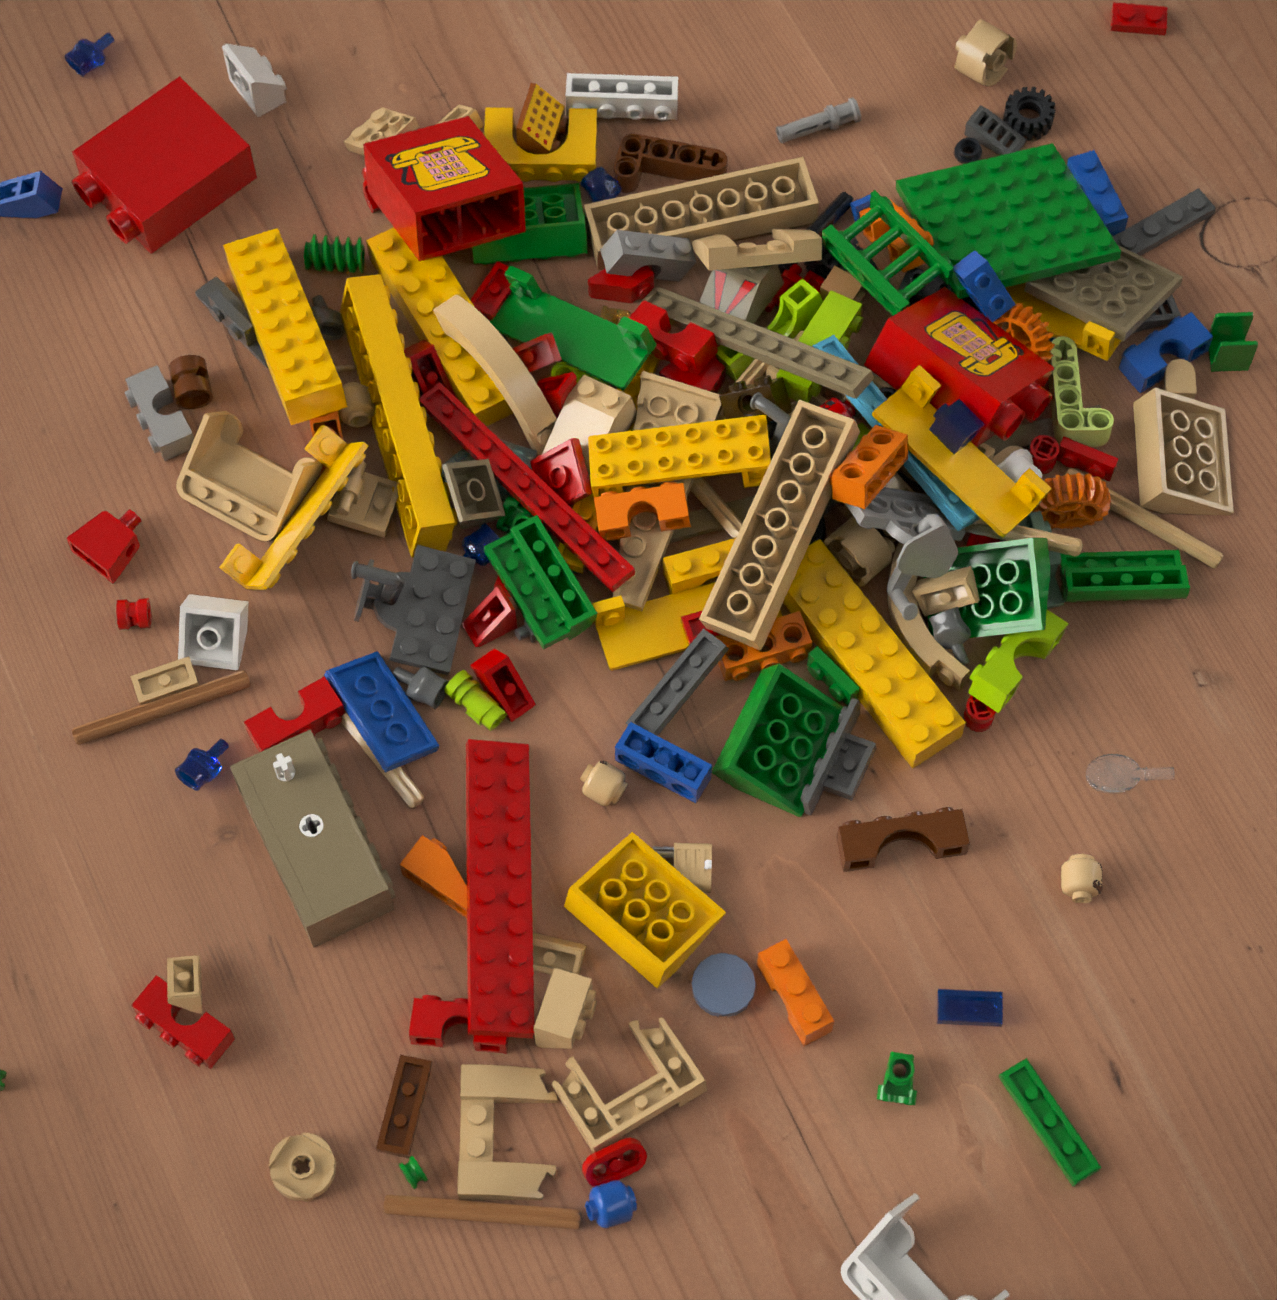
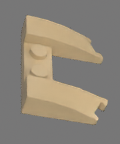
M772 229L774 240L768 241L766 245L741 243L737 247L730 238L721 234L692 241V249L708 271L822 260V238L811 230Z
M659 1018L660 1028L640 1030L638 1020L628 1023L629 1028L658 1074L608 1104L604 1105L574 1057L569 1058L566 1062V1067L572 1071L561 1086L557 1081H553V1088L593 1153L622 1140L625 1134L673 1105L678 1104L681 1107L707 1091L706 1080L664 1018Z
M461 1064L460 1158L458 1161L459 1200L543 1199L544 1195L538 1192V1189L546 1174L554 1178L556 1165L493 1162L494 1103H557L555 1091L548 1093L540 1078L546 1075L544 1069Z

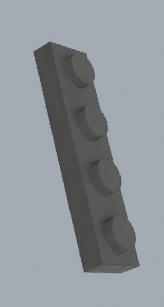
M1198 188L1113 236V239L1117 245L1142 256L1214 215L1216 207Z
M703 628L627 720L626 724L629 725L632 722L658 736L729 648Z

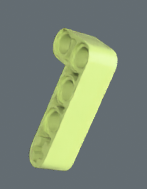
M1057 337L1052 341L1056 345L1050 350L1053 356L1048 361L1050 365L1055 367L1048 379L1049 392L1053 395L1050 402L1054 438L1058 444L1061 443L1063 436L1089 447L1103 446L1110 438L1114 422L1113 415L1103 408H1083L1076 344L1068 337Z

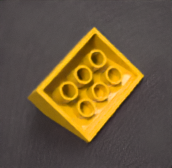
M634 832L625 837L569 888L564 907L657 989L682 966L726 914L720 906Z

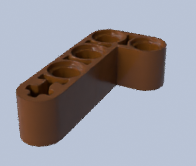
M630 133L622 138L614 163V185L622 193H631L638 188L642 173L689 182L727 174L728 158L719 149Z

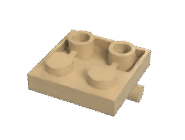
M381 107L374 111L363 125L354 129L351 136L344 141V144L348 151L364 156V143L416 130L419 124L415 117Z
M363 461L357 468H353L347 476L349 481L341 491L336 492L327 521L385 538L398 498L397 482L364 472L367 464Z

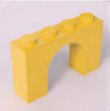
M485 107L484 135L521 181H596L597 109L569 108L568 136L565 143L554 152L538 155L522 150L514 141L513 108Z

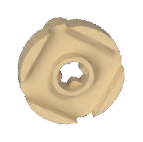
M302 1133V1135L293 1137L289 1136L281 1140L272 1151L269 1159L270 1176L276 1189L285 1197L296 1201L310 1202L317 1196L322 1195L332 1184L336 1172V1160L330 1146L321 1137L311 1133ZM305 1159H308L310 1161L308 1164L310 1171L308 1173L303 1172L301 1175L296 1174L297 1168L294 1166L297 1161L304 1162Z

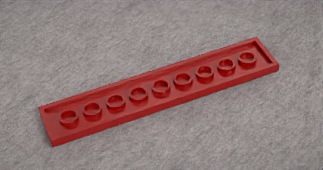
M468 739L466 743L468 1035L533 1038L535 1018L529 744Z

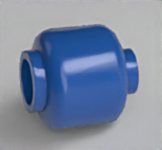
M615 1180L592 1188L589 1201L585 1202V1208L591 1221L595 1220L601 1228L607 1229L630 1221L633 1212L637 1210V1202L632 1188L629 1185L625 1186L619 1180Z

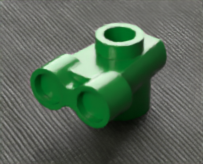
M509 496L503 504L505 516L498 519L496 528L510 534L512 527L534 516L515 498Z
M890 1052L883 1085H878L876 1100L915 1106L917 1090H913L914 1055ZM901 1064L905 1067L906 1072L904 1076L899 1077L894 1074L893 1069L895 1065Z

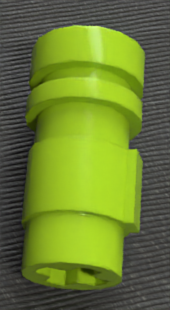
M466 670L457 673L444 689V692L451 699H455L456 704L459 706L463 705L467 709L465 712L478 725L483 724L489 731L498 727L507 715L499 704L486 691L480 688V683L475 679L473 680V676Z

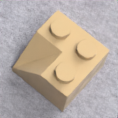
M554 968L534 1025L537 1047L572 1049L575 1039L581 1040L586 1025L585 1020L586 1018L592 1019L597 1001H595L596 991L592 990V979Z

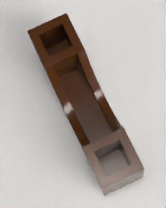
M952 807L940 808L935 813L923 814L919 811L910 812L904 817L893 819L891 816H881L874 819V821L861 823L859 820H851L845 822L843 826H839L837 832L843 872L874 868L880 851L888 844L898 840H912L924 845L933 854L935 859L967 855L970 845L963 809L954 810Z

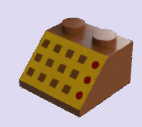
M535 83L530 84L516 127L517 145L522 150L541 155L554 152L561 147V141L559 140L561 134L566 135L569 119L565 118L564 105Z

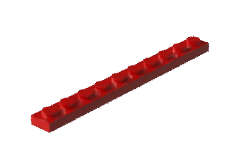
M439 382L418 399L420 407H424L426 413L475 460L489 459L494 478L533 516L537 515L543 526L612 592L635 575V568L444 385Z

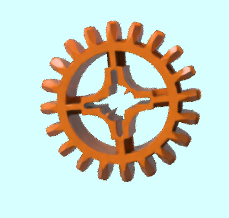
M1017 303L993 322L1000 328H1002L1004 322H1009V327L1006 329L1008 334L1046 362L1051 360L1053 354L1050 350L1056 344L1050 342L1049 339L1053 337L1054 333L1047 332L1046 327L1049 322L1042 323L1040 320L1042 313L1033 314V306L1024 308L1022 303Z
M1079 472L1073 475L1069 473L1063 476L1056 475L1055 478L1045 479V482L1052 489L1037 508L1031 512L1041 511L1044 521L1047 520L1051 529L1083 528L1085 525H1094L1095 521H1101L1103 517L1108 515L1111 496L1106 482L1102 481L1100 477H1092V474L1081 475Z

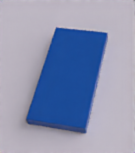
M378 651L325 671L324 676L385 773L438 751L440 745Z

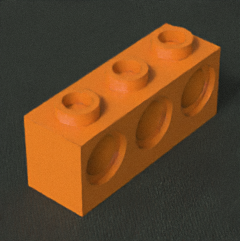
M875 425L867 435L861 438L860 443L855 449L847 454L841 465L833 470L829 480L832 486V499L866 509L907 461L908 434Z
M800 611L775 619L764 643V646L771 649L767 652H761L756 648L723 635L716 636L717 639L729 648L718 662L725 681L731 679L735 681L743 680L751 673L778 663L800 662L808 657V653L812 649V640ZM787 637H795L799 641L796 643L787 642L785 639ZM736 654L739 655L742 659L738 661H732L728 658V656Z

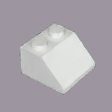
M232 44L222 46L229 79L257 117L286 102L284 90H286L285 82L279 74L274 75L271 64L266 56L261 57L256 49L252 47Z
M189 594L180 606L178 660L189 656L192 665L238 670L247 634L249 601Z

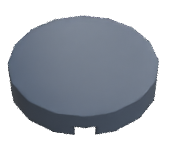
M720 953L711 955L700 962L694 971L691 985L693 997L702 1010L712 1016L730 1017L736 1016L748 1007L753 1000L756 983L754 973L746 961L736 955Z

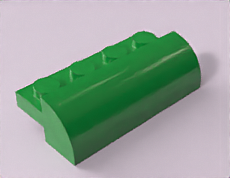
M537 515L512 527L510 534L484 546L486 556L543 650L567 637L569 640L575 638L596 620V610Z
M1179 550L1081 552L1079 556L1060 553L1061 564H1059L1062 582L1060 592L1064 602L1186 599L1189 595L1190 585L1186 565H1182Z

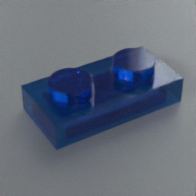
M938 989L937 1024L1001 1027L1003 1024V992Z

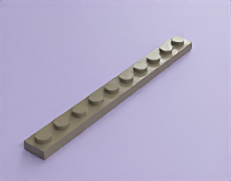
M655 286L643 299L667 310L670 324L684 330L692 322L713 332L716 343L852 398L857 399L874 379L872 370L661 287Z

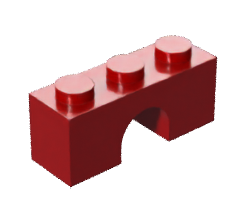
M643 300L629 316L630 319L648 327L656 343V347L651 353L660 360L665 359L675 364L682 371H689L699 375L718 352L715 334L692 322L681 332L668 333L671 330L667 310L646 300Z
M325 676L298 691L301 704L304 707L299 717L293 720H283L275 714L272 707H269L244 721L247 733L259 752L310 729L315 737V734L325 728L331 729L340 724L342 716L345 714L344 707Z
M157 975L131 1004L137 1014L135 1020L148 1030L152 1026L161 1032L159 1037L172 1048H175L177 1045L187 1051L184 1056L198 1067L203 1063L211 1069L235 1040L231 1029L208 1012H205L192 1025L178 1024L176 1016L181 1007L168 1003V983Z
M424 995L422 998H414L409 1028L411 1044L443 1047L444 1037L448 1029L458 1024L468 1026V999L456 998L454 1002L442 1001L440 997L435 995ZM474 1035L473 1044L475 1051L507 1054L509 1037Z

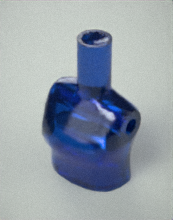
M109 32L95 43L83 38L74 45L72 50L64 55V58L72 69L84 77L92 69L104 64L106 57L103 50L112 44L115 39Z
M602 166L589 172L580 183L581 187L587 191L592 203L617 198L622 191L620 184Z
M484 522L477 531L462 540V547L465 552L463 557L475 559V563L480 566H486L490 561L484 552V546L500 538Z
M219 739L208 751L193 748L184 762L175 768V774L178 779L189 788L199 791L204 784L212 781L220 773L222 766L217 758L229 748L228 743L224 739Z

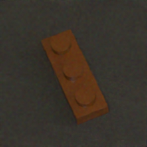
M400 1054L376 1145L377 1152L409 1158L433 1066L432 1061Z

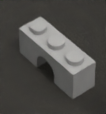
M616 230L600 249L607 274L632 276L640 267L651 265L655 279L679 282L696 263L689 238Z
M158 365L126 378L129 390L124 392L131 408L137 406L140 413L136 414L142 430H149L151 436L147 438L154 453L160 451L164 461H167L189 451L194 441V436L181 410L170 415L158 413L162 407L173 402L169 386Z

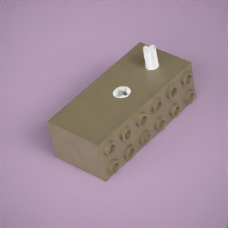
M310 729L230 766V769L244 803L314 948L393 911L392 899L396 895L386 869L383 870L380 857L373 842H369L363 821L360 816L356 815L352 799L348 791L343 789L340 775L334 763L331 764L327 756L328 751L322 738L315 739Z

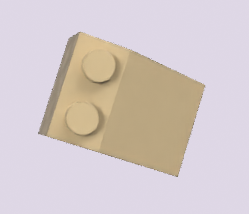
M583 375L567 396L543 453L570 438H578L590 479L588 437L628 431L637 416L632 397Z

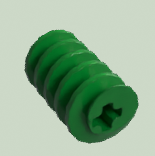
M313 234L311 241H306L304 247L305 270H310L314 264L315 270L321 271L325 264L328 272H332L336 265L340 273H343L347 266L350 273H355L359 266L363 274L365 247L362 238L358 237L356 245H352L349 236H347L344 244H341L339 236H336L333 244H330L328 235H324L322 243H318L316 234Z

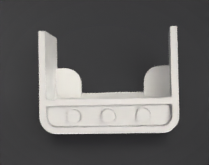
M916 1193L889 1211L842 1264V1278L860 1300H949L907 1255V1252L914 1245L915 1236L912 1228L902 1217L920 1198ZM1004 1290L993 1300H1005L1010 1294ZM963 1295L959 1297L957 1300L978 1299L970 1295Z

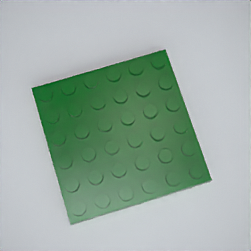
M1053 143L896 180V190L911 217L917 221L918 225L925 232L928 231L932 235L934 240L933 248L940 255H946L954 266L975 250L989 262L1004 287L1120 259V248ZM953 272L952 282L949 284L957 298L969 297L966 289Z

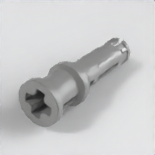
M854 97L849 98L848 102L834 107L828 105L824 108L823 112L777 126L776 134L778 140L783 144L826 128L836 130L839 128V125L853 120L859 122L861 121L860 109Z

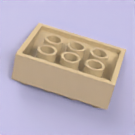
M1156 387L1133 402L1140 507L1164 514H1233L1225 409Z

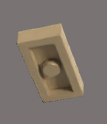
M189 656L131 676L140 705L199 685Z

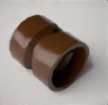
M184 355L174 359L169 364L171 382L174 385V398L178 407L198 409L212 401L211 384L208 380L207 365L203 357Z

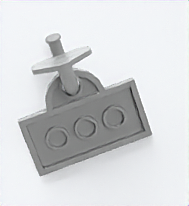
M884 487L866 509L846 503L845 505L849 508L860 526L867 529L872 527L886 529L893 538L904 544L897 558V566L888 581L887 593L897 609L902 613V617L905 620H912L918 614V607L916 604L910 603L903 593L911 576L938 578L946 574L958 555V549L954 540L961 541L966 530L962 529L958 532L927 494Z

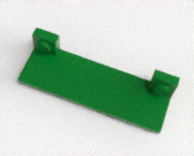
M510 265L504 273L510 283L509 288L512 292L494 319L490 321L502 335L523 344L552 332L562 359L561 362H565L567 365L621 390H625L656 347L648 327L623 316L616 325L541 291L533 275Z

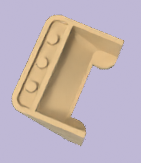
M227 411L205 413L176 483L178 494L184 500L260 541L274 539L317 480L323 464L315 458L306 457L300 459L291 472L238 443L243 434V427L236 416Z

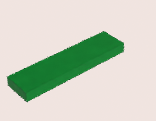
M1027 1058L999 1075L998 1078L1072 1187L1100 1171L1102 1167Z

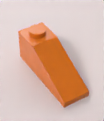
M422 835L400 863L402 875L467 918V886L447 852V847L435 838L429 840Z

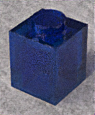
M958 399L950 406L945 403L935 412L933 416L936 420L929 430L953 454H956L975 438L984 426V423Z

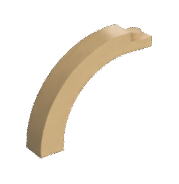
M454 295L433 309L444 333L458 342L488 374L517 418L533 453L540 456L554 428V421L557 420L551 407L526 366L499 331L473 305L459 295Z
M900 542L893 556L889 579L897 566V558L904 546ZM912 575L903 593L910 603H914L918 607L917 600L912 592L917 576ZM887 593L888 612L893 632L929 677L937 672L943 683L953 686L959 691L967 683L970 670L935 640L921 617L919 607L918 614L914 619L905 620Z

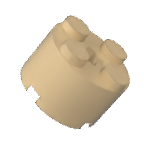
M980 19L967 36L963 35L959 38L956 44V50L959 52L955 69L984 86H993L1006 73L1008 68L1004 67L1007 59L1013 60L1016 52V40L1009 34Z
M854 516L824 540V545L826 547L829 546L832 555L851 579L855 578L860 581L857 584L858 586H864L888 566L892 561V553L895 551V546L890 539L882 537L874 527L867 529L860 526Z

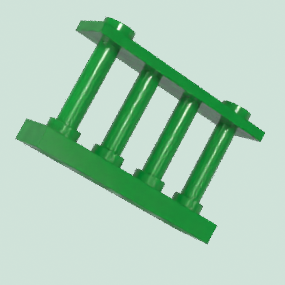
M876 190L870 194L871 210L844 231H837L831 224L822 231V246L892 316L908 308L910 304L909 299L939 276L947 285L952 282L954 268L951 260L944 254L940 255L894 209L892 202L886 196L882 197ZM878 218H881L891 228L863 251H857L851 245L850 240ZM898 237L910 247V249L883 270H876L870 264V259ZM919 256L930 268L904 289L896 290L890 284L889 279Z

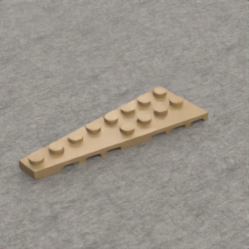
M643 371L641 374L634 430L716 421L722 410L720 394ZM695 478L671 481L684 484L687 499ZM671 481L629 485L626 491L630 492L631 489L640 486L647 488L660 487L662 483ZM642 512L634 516L630 523L631 537L620 539L619 554L635 568V575L613 593V597L622 596L626 607L641 612L674 530L661 532L658 518L649 512Z

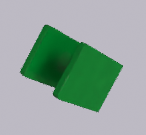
M1253 312L1215 314L1209 331L1213 335L1208 350L1211 372L1249 370L1258 348L1257 341H1245L1254 318Z

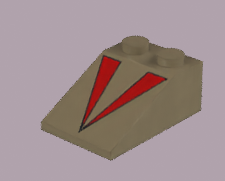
M778 264L712 270L699 303L754 324L784 284Z

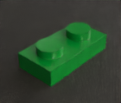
M818 646L808 653L807 669L814 679L817 681L822 680L829 687L828 690L834 699L839 702L843 701L847 706H849L852 698L858 700L860 687Z

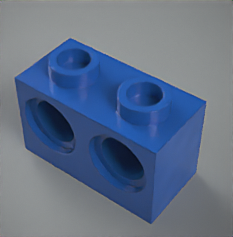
M975 250L953 266L954 274L966 289L978 310L991 322H994L1016 305L989 262Z

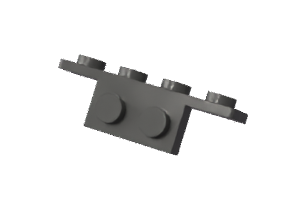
M214 277L195 292L196 297L209 309L217 322H222L227 327L228 332L236 341L239 340L268 368L243 302L218 277Z
M852 698L849 706L842 708L838 719L839 727L836 733L831 732L826 743L827 752L824 758H819L815 764L813 771L815 777L811 785L807 784L803 789L801 802H803L805 814H813L823 791L852 801L877 749L876 743L851 734L860 715L859 700Z

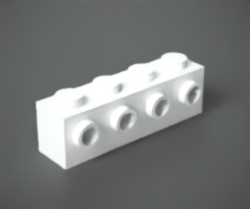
M567 73L566 116H569V108L597 109V117L606 119L630 118L637 120L644 118L677 120L678 77Z

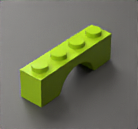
M802 278L780 296L778 313L766 329L794 339L801 330L805 331L823 303L820 293ZM723 345L717 348L718 352L715 354L719 362L726 367V374L735 382L755 359Z
M1047 610L1045 630L1005 634L1001 641V647L994 646L985 659L987 663L984 666L978 664L972 672L970 679L973 683L968 693L997 713H1000L1015 695L1023 678L1017 670L1014 660L1023 656L1046 659L1061 641L1069 623Z

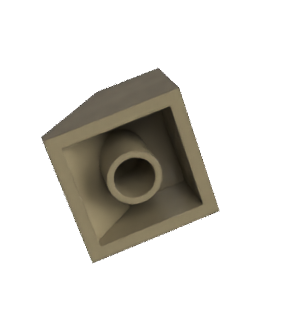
M489 459L442 465L461 529L484 526L505 516Z

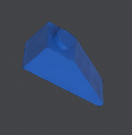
M42 171L0 182V217L39 218L57 213L63 188Z

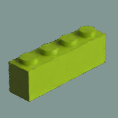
M831 290L798 341L812 347L816 343L834 335L847 350L850 344V336L853 332L858 333L863 324L864 317L861 316L862 304ZM779 369L776 374V378L783 377L788 397L795 401L809 402L812 396L817 397L823 387L820 384L783 369Z

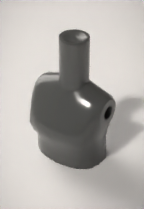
M316 295L312 299L314 306L311 307L323 339L332 341L340 339L345 333L340 312L328 308L323 297Z
M955 607L930 617L929 620L933 627L935 640L944 649H952L954 657L963 665L969 663L963 643L970 638L971 632L963 621L959 608Z
M399 666L393 672L397 680L408 685L406 695L413 701L425 703L436 709L446 696L444 689L449 681L439 677L426 667L420 668L415 674Z

